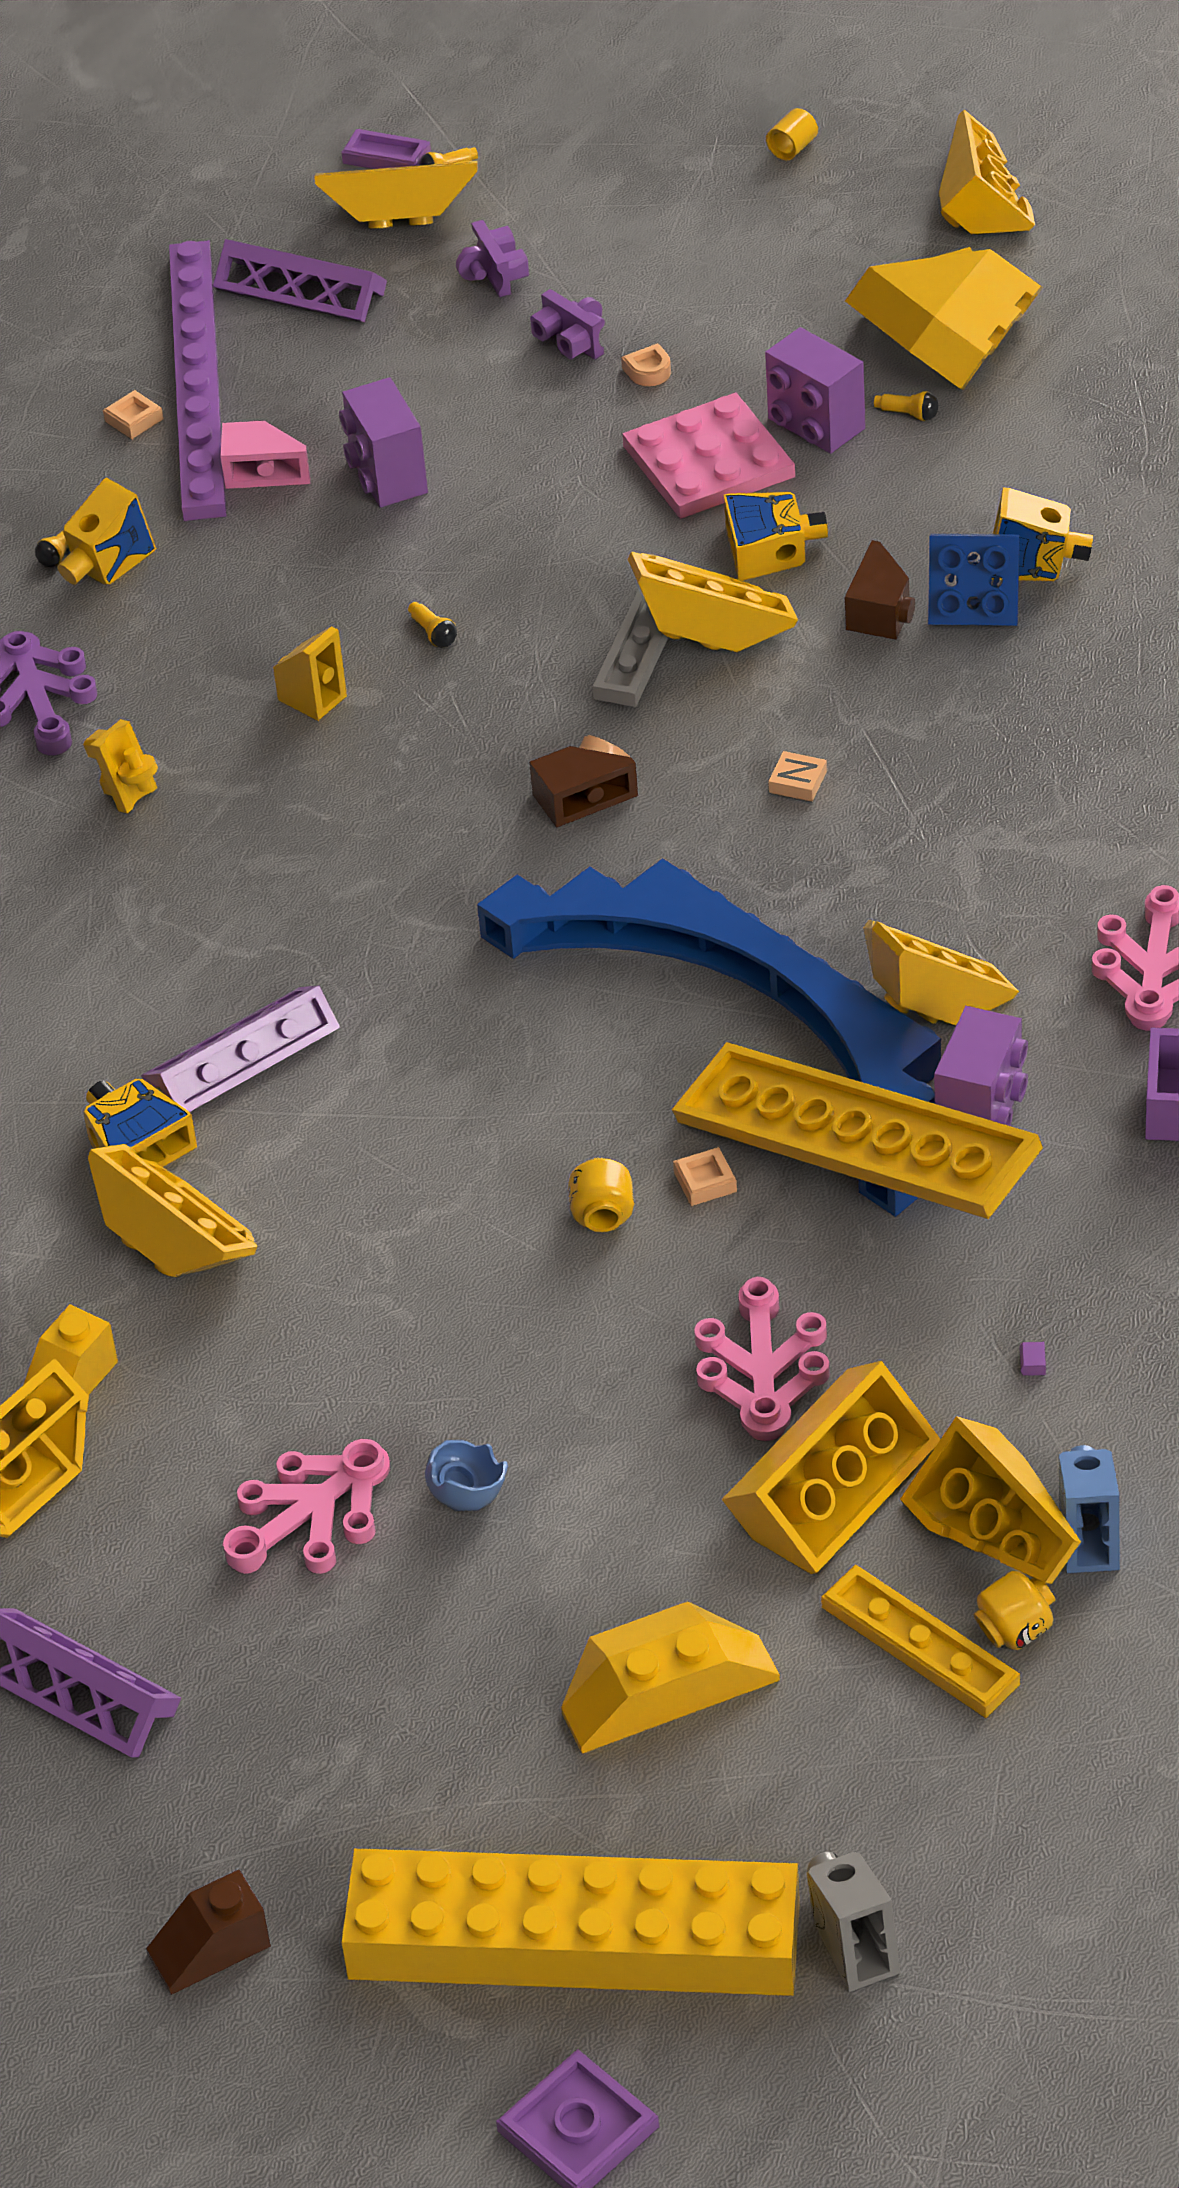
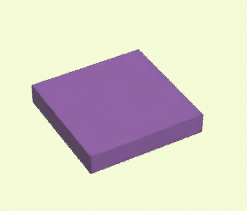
M577 2049L496 2121L497 2131L562 2188H593L659 2128V2118Z

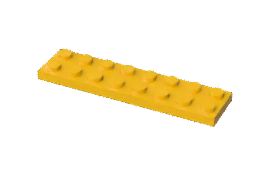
M728 1042L724 1044L672 1108L678 1123L986 1219L992 1216L1043 1149L1038 1134Z

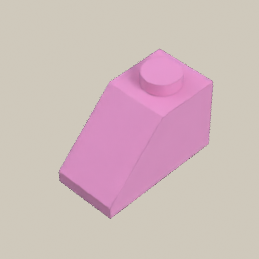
M266 421L222 423L221 463L225 489L310 484L306 445Z

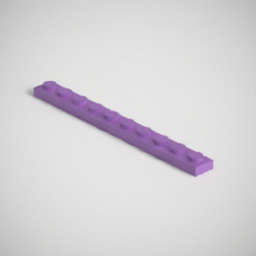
M209 240L199 242L186 241L180 244H170L169 254L181 501L184 521L227 516L225 483L221 463L222 429L211 247Z

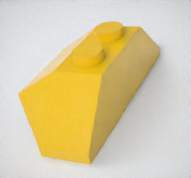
M478 161L316 173L314 179L315 184L357 221H368L370 229L393 227L392 219L409 218V225H426L433 223V216H440L476 174L478 171Z
M631 552L628 557V562L658 630L669 638L680 639L684 637L698 641L704 647L712 650L723 648L739 652L795 627L798 621L785 595L776 592L770 593L756 585L653 554Z
M868 920L863 927L873 978L887 992L884 999L902 1013L907 1014L909 1010H913L933 1024L941 1020L956 1026L965 1005L990 1011L1014 999L1019 992L989 962L975 959L910 935L878 921Z
M125 1144L90 1150L88 1161L105 1225L121 1237L123 1244L131 1249L138 1250L152 1261L155 1268L162 1274L179 1277L183 1274L204 1271L255 1254L258 1246L254 1242L251 1231L180 1177L153 1161L140 1158L136 1155L137 1152Z
M55 1358L0 1405V1537L8 1538L82 1471L85 1421L89 1395Z
M687 1601L589 1637L561 1706V1711L583 1754L780 1681V1674L759 1635Z

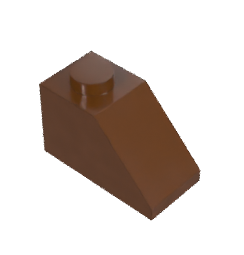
M872 540L845 595L846 630L897 640L904 623L910 624L915 611V598L910 597L909 577L882 543Z
M569 746L529 762L532 795L556 828L638 796L636 763L632 757Z
M240 1869L190 1892L147 1946L146 1950L147 1955L172 1995L271 1947L264 1909Z

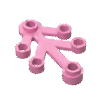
M1167 885L1155 887L1145 899V919L1151 925L1147 952L1126 934V922L1122 917L1106 915L1098 921L1097 938L1101 944L1111 946L1113 949L1103 948L1097 950L1092 956L1093 975L1100 980H1106L1126 998V1015L1136 1028L1150 1031V1028L1163 1027L1172 1015L1173 1003L1179 1001V979L1162 987L1163 978L1179 969V947L1167 953L1170 928L1179 924V893L1175 888ZM1121 956L1143 975L1142 986L1121 970Z
M754 1277L745 1282L738 1294L740 1314L745 1320L750 1321L752 1354L725 1336V1327L721 1321L714 1318L699 1321L694 1329L697 1348L706 1353H713L719 1358L708 1357L698 1363L696 1368L697 1383L704 1391L715 1392L740 1410L741 1424L750 1436L761 1441H771L780 1437L789 1426L791 1421L790 1407L814 1386L822 1385L829 1379V1360L827 1356L817 1351L805 1353L811 1347L824 1343L827 1338L826 1320L822 1315L813 1312L805 1313L796 1321V1333L772 1353L770 1320L775 1318L779 1312V1293L776 1286L768 1279ZM807 1328L818 1329L814 1332L805 1331ZM706 1334H715V1335H716V1336L711 1337V1338L704 1337V1335H706ZM800 1358L798 1362L799 1373L774 1392V1379ZM726 1363L753 1380L754 1393L727 1377ZM810 1367H819V1368H821V1369H819V1370H817V1371H810V1370H808V1368H810ZM711 1372L718 1373V1375L714 1377L706 1376V1374Z
M359 1439L348 1444L342 1455H303L296 1451L282 1454L276 1462L278 1478L282 1484H264L259 1480H248L237 1489L238 1504L240 1510L247 1515L261 1514L266 1511L269 1505L292 1506L260 1529L245 1525L230 1530L224 1538L223 1547L226 1561L231 1568L244 1574L253 1573L266 1560L268 1549L312 1518L310 1540L303 1548L305 1565L309 1571L317 1574L330 1571L336 1564L334 1545L331 1542L335 1500L352 1488L351 1511L346 1513L343 1518L344 1534L346 1539L353 1544L369 1542L375 1535L374 1517L371 1514L373 1486L381 1483L389 1474L390 1460L387 1452L373 1440ZM293 1466L299 1467V1469L295 1471L286 1470L287 1468ZM309 1475L331 1476L322 1484H303ZM252 1495L260 1496L255 1500L246 1499L247 1497ZM356 1524L366 1525L365 1527L360 1529L352 1528ZM317 1553L327 1554L322 1558L313 1557Z

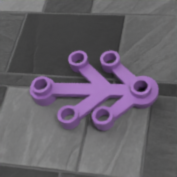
M14 631L4 636L0 640V684L12 671H18L19 676L0 698V727L7 725L11 721V714L27 695L38 721L34 728V737L38 751L45 755H59L67 751L72 744L69 725L62 717L55 715L46 691L69 697L77 704H88L96 699L97 688L95 679L89 675H79L86 669L84 652L77 647H68L60 652L42 647L38 637L29 632ZM35 664L58 668L62 674L75 677L67 679L37 670Z

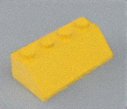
M882 1361L848 1368L722 1498V1501L752 1540L806 1572L816 1574L936 1447L940 1437Z

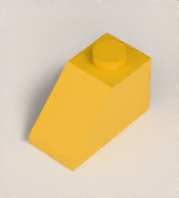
M332 626L302 642L291 653L281 658L278 664L273 667L278 700L317 721L347 697L339 630Z
M69 1304L39 1338L24 1384L55 1358L89 1395L118 1363L111 1324Z

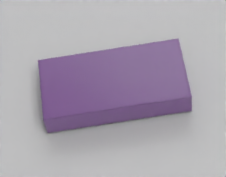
M356 129L341 153L343 164L371 169L419 166L422 156L431 152L430 141Z

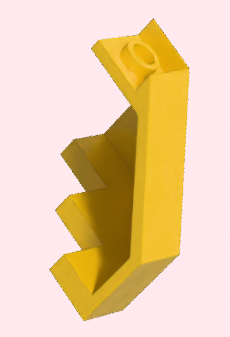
M986 249L869 266L845 302L914 356L958 388L964 390L987 356L992 355L1013 324L1021 319L1043 287L993 250Z

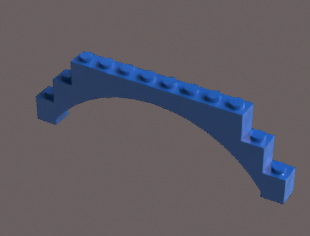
M663 858L624 888L615 879L606 877L589 866L551 896L539 885H533L517 874L477 904L481 938L512 959H515L523 952L560 948H606L667 956L710 968L737 979L769 996L799 1018L828 1047L849 1079L935 1104V1092L927 1083L934 1078V1073L941 1060V1038L933 1030L916 1023L889 1003L882 1001L867 991L859 982L850 980L831 968L824 959L814 957L797 946L788 936L780 935L763 924L754 914L746 913L729 902L720 892L712 891L695 880L689 872L684 869H678ZM858 1179L859 1193L894 1217L919 1198Z

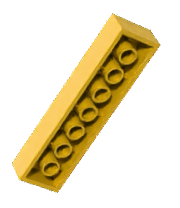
M354 1848L341 1942L348 1980L794 1996L800 1907L798 1863Z

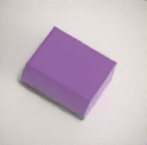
M1022 1342L1020 1344L1021 1373L1024 1376L1046 1375L1044 1342Z

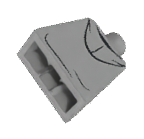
M822 1852L813 1857L807 1868L813 1920L847 1990L851 1992L900 1974L892 1900L862 1855L851 1852L838 1857L833 1852ZM851 1921L858 1923L863 1929L862 1935L859 1938L851 1927Z

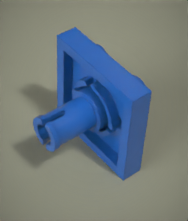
M930 534L928 624L1017 626L1020 535ZM979 554L981 559H978V561H976L975 559H977ZM948 574H951L948 578V581L951 583L954 581V576L956 575L957 584L954 586H949L945 582V577ZM997 574L1001 576L1002 584L997 586V583H999L1000 578L999 576H995L993 585H991L992 575ZM969 597H977L971 599L970 604L976 605L977 603H980V605L977 608H970L967 605V600Z

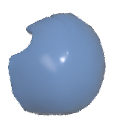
M446 1440L431 1451L425 1469V1479L433 1496L454 1511H476L492 1503L497 1497L504 1483L508 1464L506 1461L497 1462L492 1446L489 1444L475 1446L465 1440Z

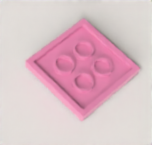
M737 392L622 433L623 447L680 519L723 504L724 494L753 493L795 477V463Z

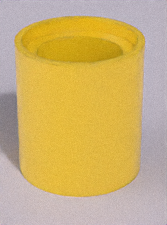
M801 108L792 109L767 133V146L777 158L785 161L792 160L817 136L818 125L814 117L806 110Z

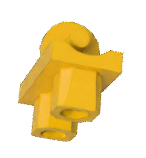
M120 719L108 730L98 729L84 741L83 745L88 757L97 760L102 772L99 782L103 792L113 797L119 812L128 814L140 798L158 788L153 778L158 769L153 756L143 754L130 721Z

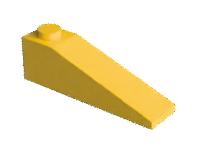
M963 110L958 115L939 190L942 209L940 212L942 216L953 227L958 228L961 225L970 234L1030 231L1035 226L1032 207L1023 196L1018 199L1015 190L1020 184L1016 177L1011 175L1004 166L1007 160L993 133L966 110Z
M958 1416L955 1417L900 1498L929 1531L948 1537L969 1549L988 1555L1009 1567L1049 1584L1054 1582L1081 1543L1028 1461L995 1427Z

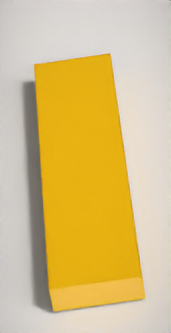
M856 1564L821 1596L822 1608L984 1718H987L1020 1686V1673Z

